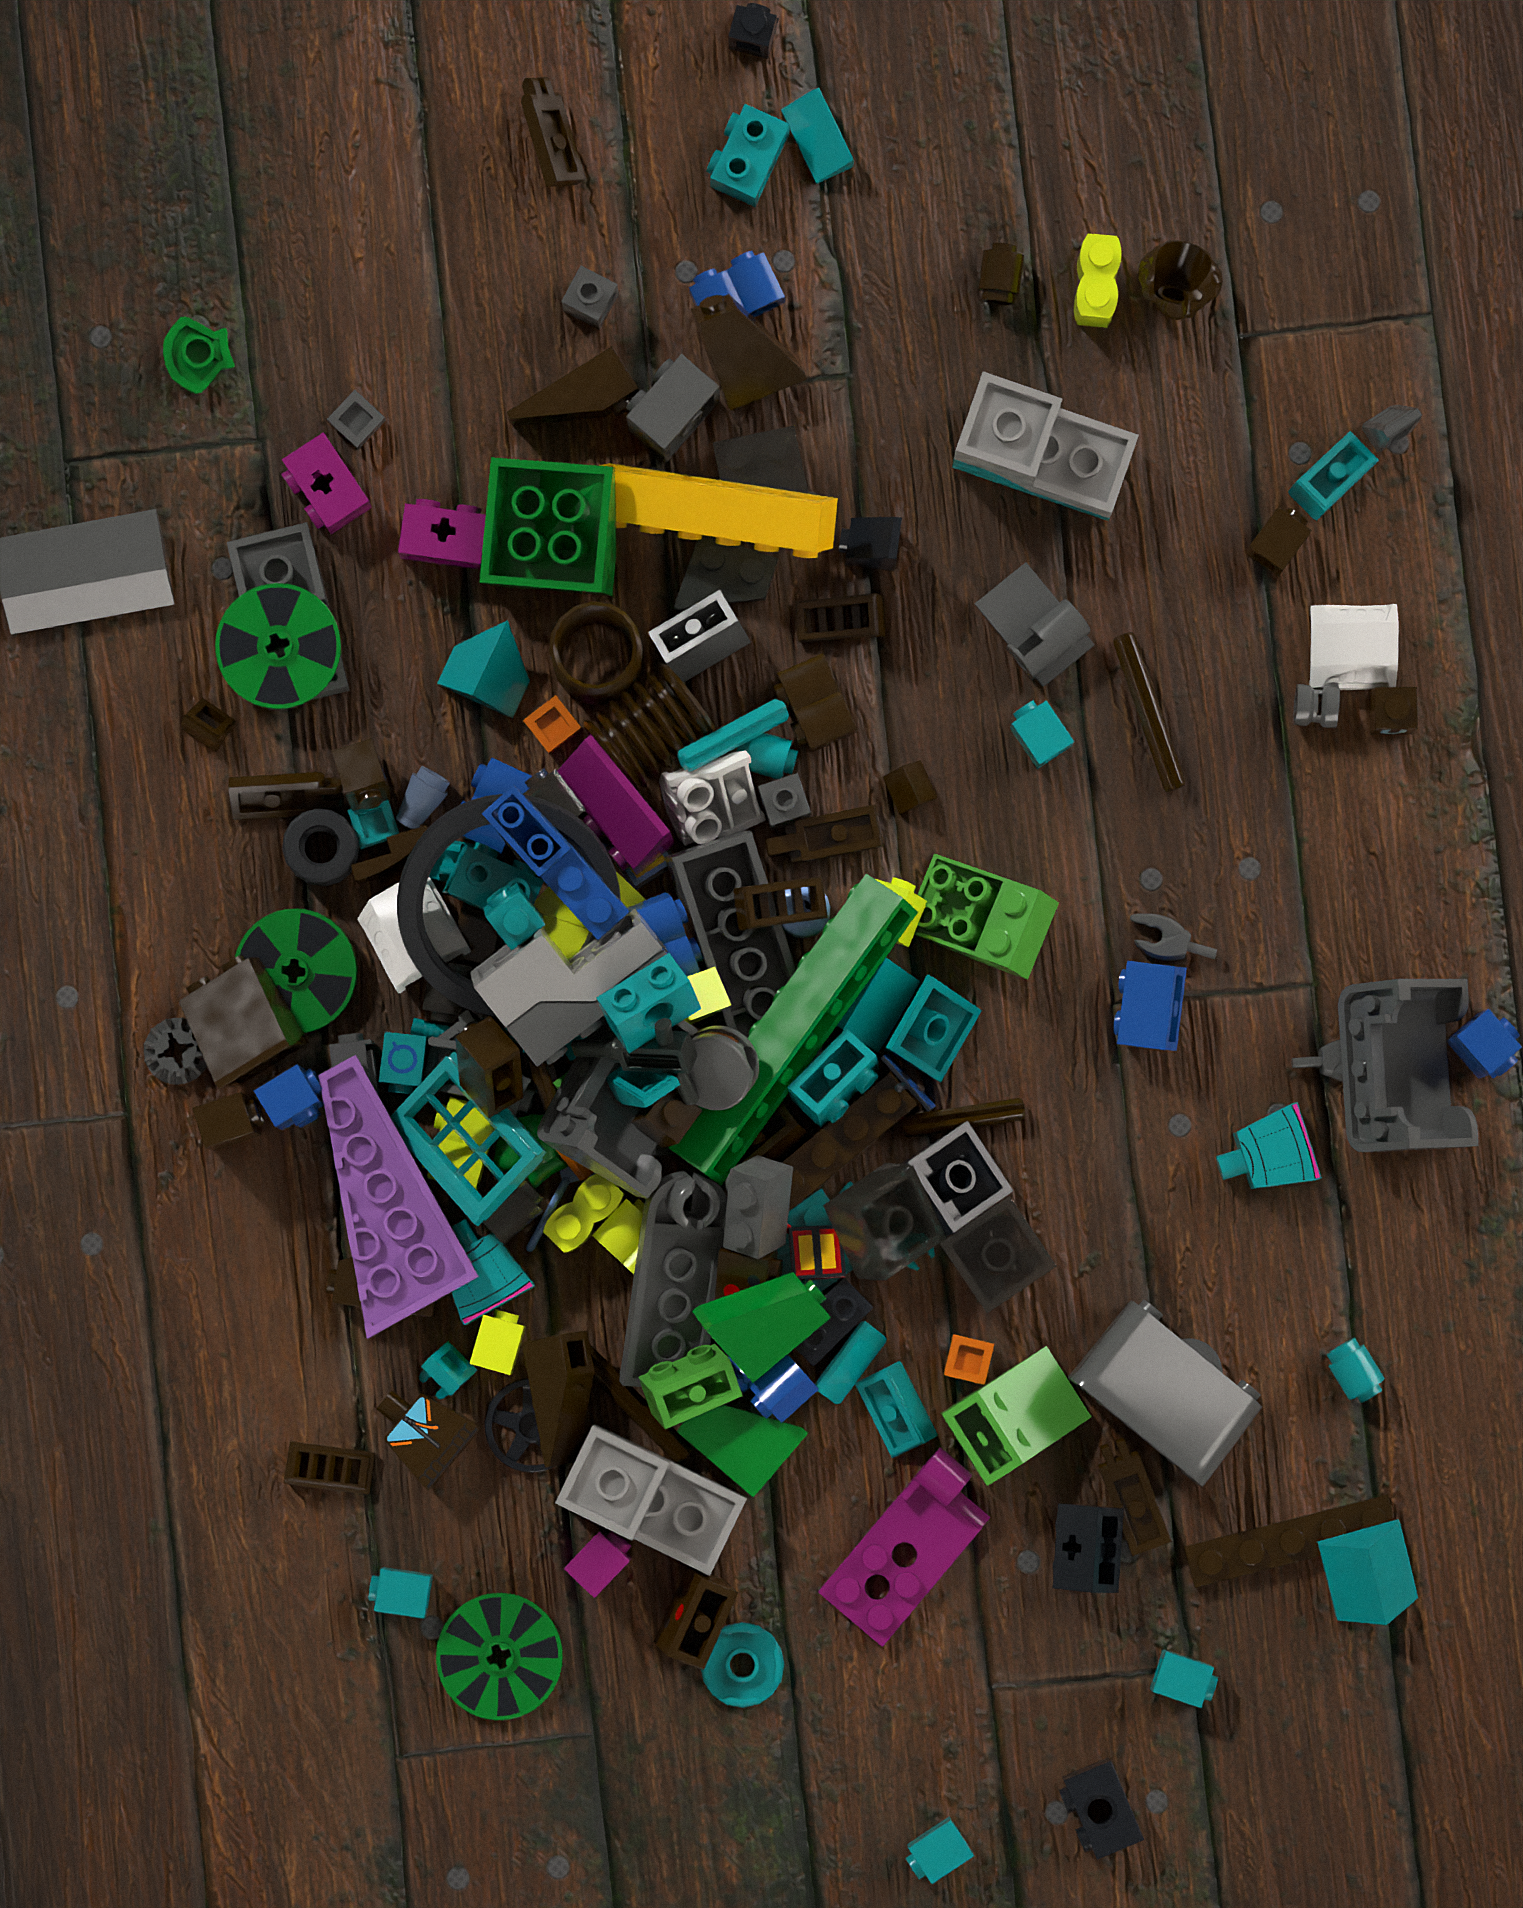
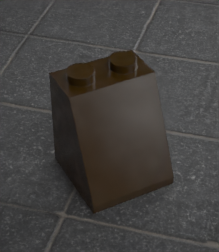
M239 955L221 966L223 974L211 981L208 976L199 979L186 988L189 995L179 1000V1004L218 1089L240 1086L309 1044L259 957L245 959L243 955Z

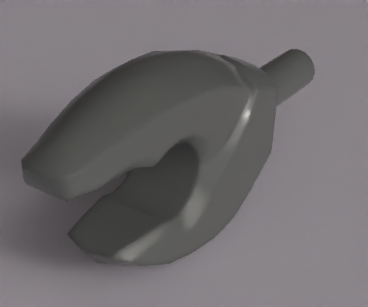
M1137 913L1130 916L1131 922L1145 925L1149 929L1153 928L1161 932L1162 938L1158 943L1134 940L1135 945L1152 958L1163 961H1177L1184 959L1187 951L1211 959L1216 957L1217 949L1191 942V933L1169 917L1151 913Z
M1340 1039L1321 1047L1318 1057L1292 1058V1068L1319 1067L1321 1074L1330 1076L1338 1081H1343Z

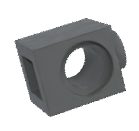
M580 265L561 301L563 312L600 330L619 295L618 284Z
M798 773L758 786V793L771 831L793 824L795 820L811 817V811Z

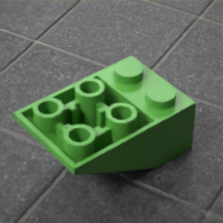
M934 853L917 894L925 899L927 903L914 935L993 968L1028 980L1059 902L1041 890Z
M1047 1346L940 1413L986 1486H989L1091 1418L1090 1413Z

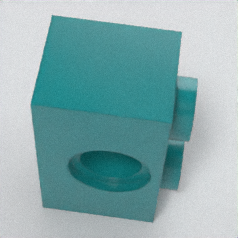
M670 953L596 997L609 1027L628 1053L633 1052L656 1037L655 1023L658 1020L668 1018L671 1020L673 1027L701 1009L690 980Z

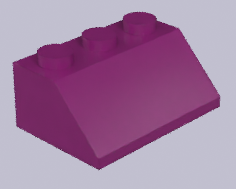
M592 735L588 736L555 773L561 782L556 787L557 791L570 807H573L576 803L580 805L587 814L582 821L598 838L602 835L607 838L613 846L608 853L622 871L630 867L638 875L675 845L670 830Z

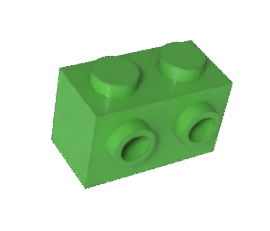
M716 1344L697 1346L691 1349L686 1357L674 1362L665 1361L655 1364L649 1369L648 1373L638 1377L651 1414L665 1429L743 1396L730 1359Z

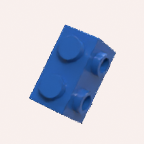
M1127 961L1126 969H1122L1119 977V992L1123 994L1121 1010L1117 1011L1114 1019V1034L1118 1035L1117 1044L1177 1051L1187 968Z
M1490 1009L1477 1013L1446 1040L1478 1079L1488 1075L1495 1078L1504 1074L1518 1061L1514 1054L1522 1048L1516 1040L1520 1037V1034L1515 1027L1504 1017L1498 1020Z
M299 1065L293 1066L254 1090L274 1126L281 1130H285L293 1124L299 1125L300 1128L306 1126L321 1116L318 1109L324 1106L321 1096L323 1088L320 1085L319 1076L311 1068L306 1071Z

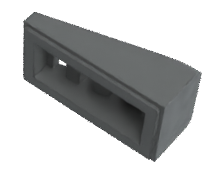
M1403 405L1389 406L1362 425V430L1375 450L1382 452L1410 434L1421 420L1422 414L1418 408Z

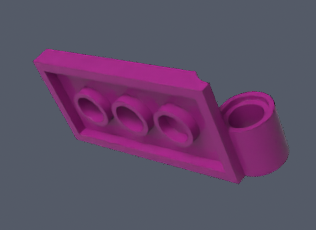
M941 1447L924 1464L818 1590L819 1594L882 1647L990 1519V1516L960 1492L973 1474ZM902 1542L912 1544L917 1553L914 1563L907 1567L898 1566L892 1559L894 1547ZM873 1575H882L889 1582V1591L881 1599H873L865 1592V1583Z

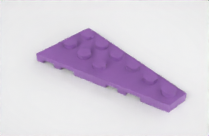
M354 1055L318 1076L320 1085L323 1088L321 1092L327 1125L331 1137L334 1163L338 1175L350 1250L353 1257L358 1284L357 1288L365 1322L367 1339L478 1278L479 1275L357 1055Z

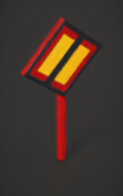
M787 1223L791 1271L800 1280L846 1278L842 1224L792 1227Z

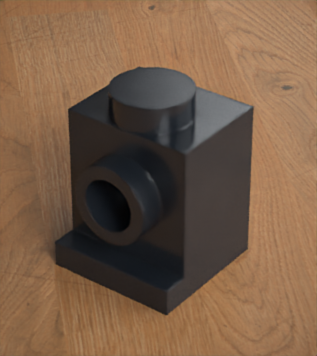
M748 3L746 7L737 5L728 35L729 49L768 59L779 18H777V15L770 14L771 10L768 7L760 4Z

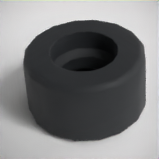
M313 809L303 812L291 821L284 833L282 846L286 864L294 874L310 885L317 886L336 884L350 875L352 872L351 865L358 862L360 849L355 830L348 821L336 812L325 809ZM317 832L331 834L337 843V852L334 858L323 864L311 861L305 852L306 841L312 834Z

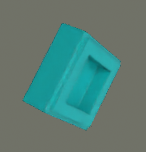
M389 800L383 801L378 807L373 809L348 810L361 851L387 843V837L400 833Z

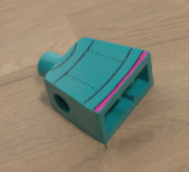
M1298 1102L1287 1105L1233 1133L1237 1150L1216 1156L1217 1166L1223 1180L1246 1174L1250 1189L1310 1182L1322 1178Z
M467 1219L452 1226L479 1275L478 1278L452 1292L458 1313L464 1325L472 1323L483 1315L490 1313L536 1287L533 1280L495 1233L492 1232L478 1240Z

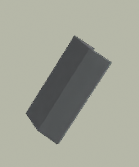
M152 509L1 537L0 593L11 635L174 605V593L165 559V542L157 510Z

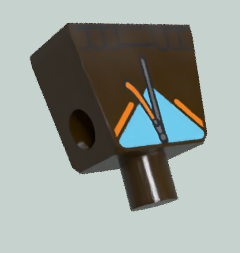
M391 1390L376 1409L394 1424L393 1428L384 1437L385 1442L427 1490L432 1489L482 1428L476 1422L425 1393H421L413 1404L410 1405L396 1392Z

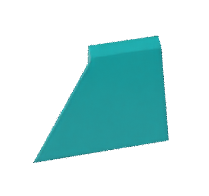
M508 620L455 645L437 685L513 719L530 680Z

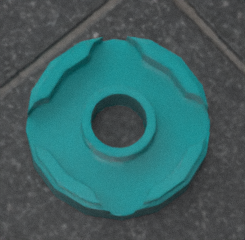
M745 1622L726 1625L722 1628L705 1669H701L703 1682L712 1695L726 1705L741 1708L758 1705L770 1697L782 1681L784 1670L782 1650L774 1636L759 1625ZM747 1653L754 1659L755 1667L751 1674L740 1677L732 1672L730 1661L734 1655Z

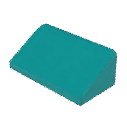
M819 87L781 109L786 122L790 124V131L816 184L854 167V159Z
M861 1321L815 1382V1385L819 1388L818 1392L833 1403L840 1404L884 1346L887 1340L886 1337L866 1321Z
M901 1361L855 1383L892 1458L916 1448L937 1436V1432Z

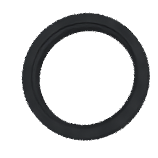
M503 794L473 799L455 807L437 819L423 833L408 856L401 874L397 894V918L401 938L410 959L424 979L454 1003L474 1012L492 1016L496 1015L475 990L472 980L452 969L432 945L424 925L423 897L430 872L442 853L464 834L490 824L482 813ZM524 795L621 900L619 882L614 865L596 834L582 820L559 805L544 799ZM590 931L581 949L596 939Z

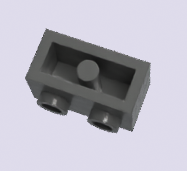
M721 590L711 594L648 632L666 664L682 682L689 680L751 643Z
M757 1155L730 1169L726 1180V1190L728 1192L727 1207L722 1220L724 1248L760 1259L785 1245L793 1166Z

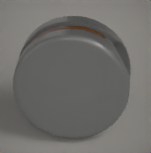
M726 1026L703 1028L691 1037L698 1055L689 1074L700 1097L695 1104L709 1110H725L737 1105L755 1084L759 1073L758 1055L752 1043L735 1029Z

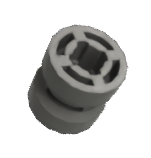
M1297 684L1293 706V725L1307 726L1314 722L1320 723L1322 727L1336 728L1340 705L1339 687L1326 686L1322 690H1316L1310 685ZM1318 697H1319V698H1320V700H1319V712H1318V715H1317V711H1318Z

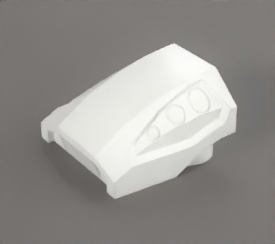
M1397 604L1310 606L1311 656L1309 685L1313 689L1322 690L1326 686L1339 687L1340 690L1396 687L1399 634Z
M746 751L732 752L692 772L681 768L672 773L663 772L661 774L659 784L666 812L677 837L685 846L694 842L704 844L716 838L744 831L765 821V815L760 810L749 769V763L752 762L751 757Z
M428 877L423 897L424 925L435 950L445 962H448L462 953L465 956L472 951L435 884ZM398 882L369 899L358 917V921L374 947L397 992L401 993L406 990L405 986L421 978L422 975L410 959L401 938L397 918Z

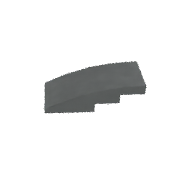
M307 522L227 542L239 596L261 585L272 583L290 584L311 592L330 610ZM278 635L272 636V644L267 647L268 653L275 652L279 658L285 656L284 648L290 645L289 640H281ZM340 656L339 665L333 679L312 700L350 691L342 656Z

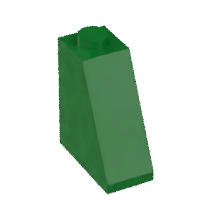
M794 1272L699 1305L692 1311L708 1334L752 1383L831 1318L821 1305L827 1299L811 1279L806 1284H803Z
M725 1404L681 1422L682 1425L677 1430L682 1437L752 1497L759 1492L808 1434L800 1426L787 1422L781 1423L779 1420L769 1417L766 1419L763 1415Z

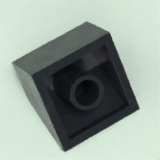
M968 1121L935 1140L886 1173L931 1244L953 1234L1013 1192V1189ZM906 1182V1189L911 1194V1184L916 1182L923 1199H920L915 1187V1197H909L903 1188V1183ZM915 1202V1208L919 1214V1209H922L923 1213L927 1215L925 1208L920 1204V1202L923 1203L929 1210L930 1219H926L924 1216L922 1218L918 1217L913 1210L912 1203Z

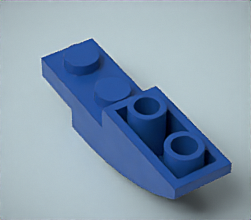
M512 785L482 813L597 940H600L631 912L603 882V879L515 785Z

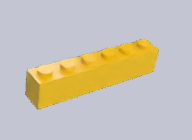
M611 463L599 465L615 467L616 528H625L627 523L640 525V532L650 534H663L664 530L668 529L678 531V538L688 540H701L702 536L706 535L716 537V544L726 546H739L741 541L754 543L755 550L764 552H778L779 547L793 549V556L801 558H817L819 552L833 548L838 498Z

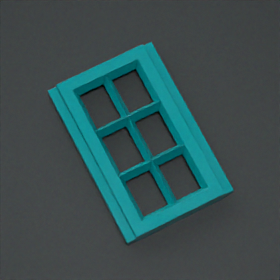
M456 1051L449 1057L446 1056L390 1116L408 1149L477 1226L483 1220L486 1221L542 1162V1157L547 1153L508 1108L488 1119L460 1086ZM449 1078L469 1100L454 1117L434 1096ZM428 1101L447 1122V1125L433 1139L413 1119ZM474 1107L495 1129L480 1146L459 1124ZM452 1130L474 1152L459 1169L455 1167L438 1147ZM500 1136L520 1157L518 1162L505 1175L485 1153ZM478 1159L482 1161L499 1181L484 1198L463 1176Z

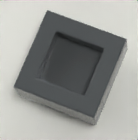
M356 390L327 418V422L357 450L386 421V418Z

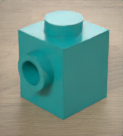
M517 883L509 889L507 886H504L497 890L486 900L488 905L483 908L485 917L511 950L545 926L543 916Z

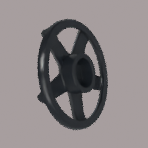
M520 1379L506 1385L492 1399L486 1412L485 1435L489 1447L502 1463L517 1471L536 1473L555 1467L545 1468L544 1464L523 1465L517 1463V1460L531 1443H536L540 1447V1438L535 1411L532 1405L529 1379ZM523 1387V1407L521 1412L514 1413L495 1410L506 1394L516 1388ZM492 1422L514 1429L516 1432V1436L506 1456L494 1440Z

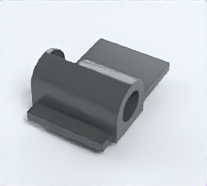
M1027 562L974 604L1006 642V650L1031 680L1035 678L1042 687L1046 686L1095 645L1087 636L1090 634L1091 629L1079 611L1067 599L1059 602Z

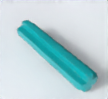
M774 699L682 748L677 754L680 765L684 770L692 772L780 725L789 718L786 705L783 701Z

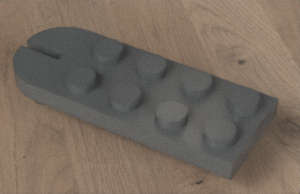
M686 1172L671 1173L661 1178L658 1187L650 1194L648 1199H645L619 1382L623 1386L642 1387L638 1377L648 1373L649 1369L655 1364L665 1361L674 1362L686 1357L691 1349L701 1345H710L711 1336L692 1311L699 1305L715 1300L718 1255L724 1238L722 1220L726 1212L727 1196L723 1189L706 1175L693 1172L692 1178ZM690 1196L688 1209H683L685 1200Z

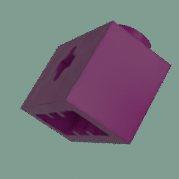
M324 432L282 459L287 471L281 475L294 495L300 491L303 492L310 503L304 510L317 529L325 525L329 533L333 534L372 508L370 501ZM321 477L326 482H330L329 485L332 491L326 495L322 490H317L316 480Z
M416 499L415 505L405 503L398 554L401 559L481 570L486 517L485 514H481V508L460 504L457 505L456 510L440 508V502L428 499ZM444 524H449L451 531L455 535H448L446 542H441L434 530L440 531L443 529Z
M601 1528L564 1569L595 1598L630 1562L632 1557L627 1551L631 1545L621 1535L613 1531L607 1534Z

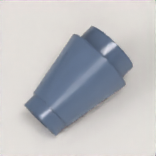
M421 766L417 774L412 773L396 820L410 829L419 828L448 795L446 789L450 782L438 773Z

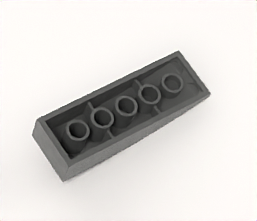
M742 830L665 856L664 858L677 898L681 900L688 916L689 922L686 925L690 937L695 938L702 953L703 961L699 962L701 970L704 971L716 967L730 1000L731 1006L717 1013L722 1026L737 1030L748 1038L751 1027L758 1020L762 1019L772 1005L775 994L788 983L796 972V968L782 925L739 930L734 888L768 884L752 832ZM767 892L770 916L776 917L772 894ZM752 894L755 918L759 919L756 894ZM822 1048L819 1049L809 1065L823 1052Z

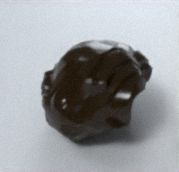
M1169 240L1159 244L1141 259L1138 269V280L1141 282L1144 298L1155 303L1156 307L1165 316L1175 320L1191 318L1196 315L1198 310L1214 298H1217L1223 284L1222 271L1210 253L1200 246L1186 241Z

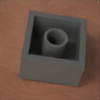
M683 354L675 362L670 358L667 359L655 373L654 378L657 381L647 393L643 389L640 390L626 407L629 411L626 416L628 431L665 463L720 402L719 385Z

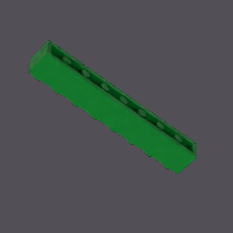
M865 874L860 883L852 887L847 896V901L837 915L826 923L821 937L811 951L803 955L799 961L798 969L788 983L777 991L773 1003L765 1015L751 1027L747 1039L754 1046L759 1059V1073L753 1087L737 1105L731 1108L709 1110L698 1106L702 1112L681 1141L676 1145L669 1146V1149L721 1186L727 1179L730 1169L737 1165L789 1092L787 1087L812 1061L918 911L903 897L868 874Z

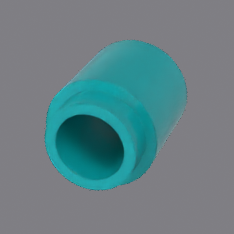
M763 733L742 744L737 749V752L746 751L750 755L752 761L749 763L750 772L775 779L783 778L784 773L792 775L798 756V750L791 749L793 740L769 733Z
M1355 1337L1326 1354L1331 1362L1328 1367L1349 1400L1357 1397L1360 1403H1363L1382 1391L1379 1383L1385 1378L1365 1345L1360 1346Z

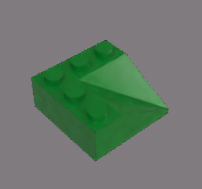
M491 457L480 583L498 587L613 596L616 564L615 467Z

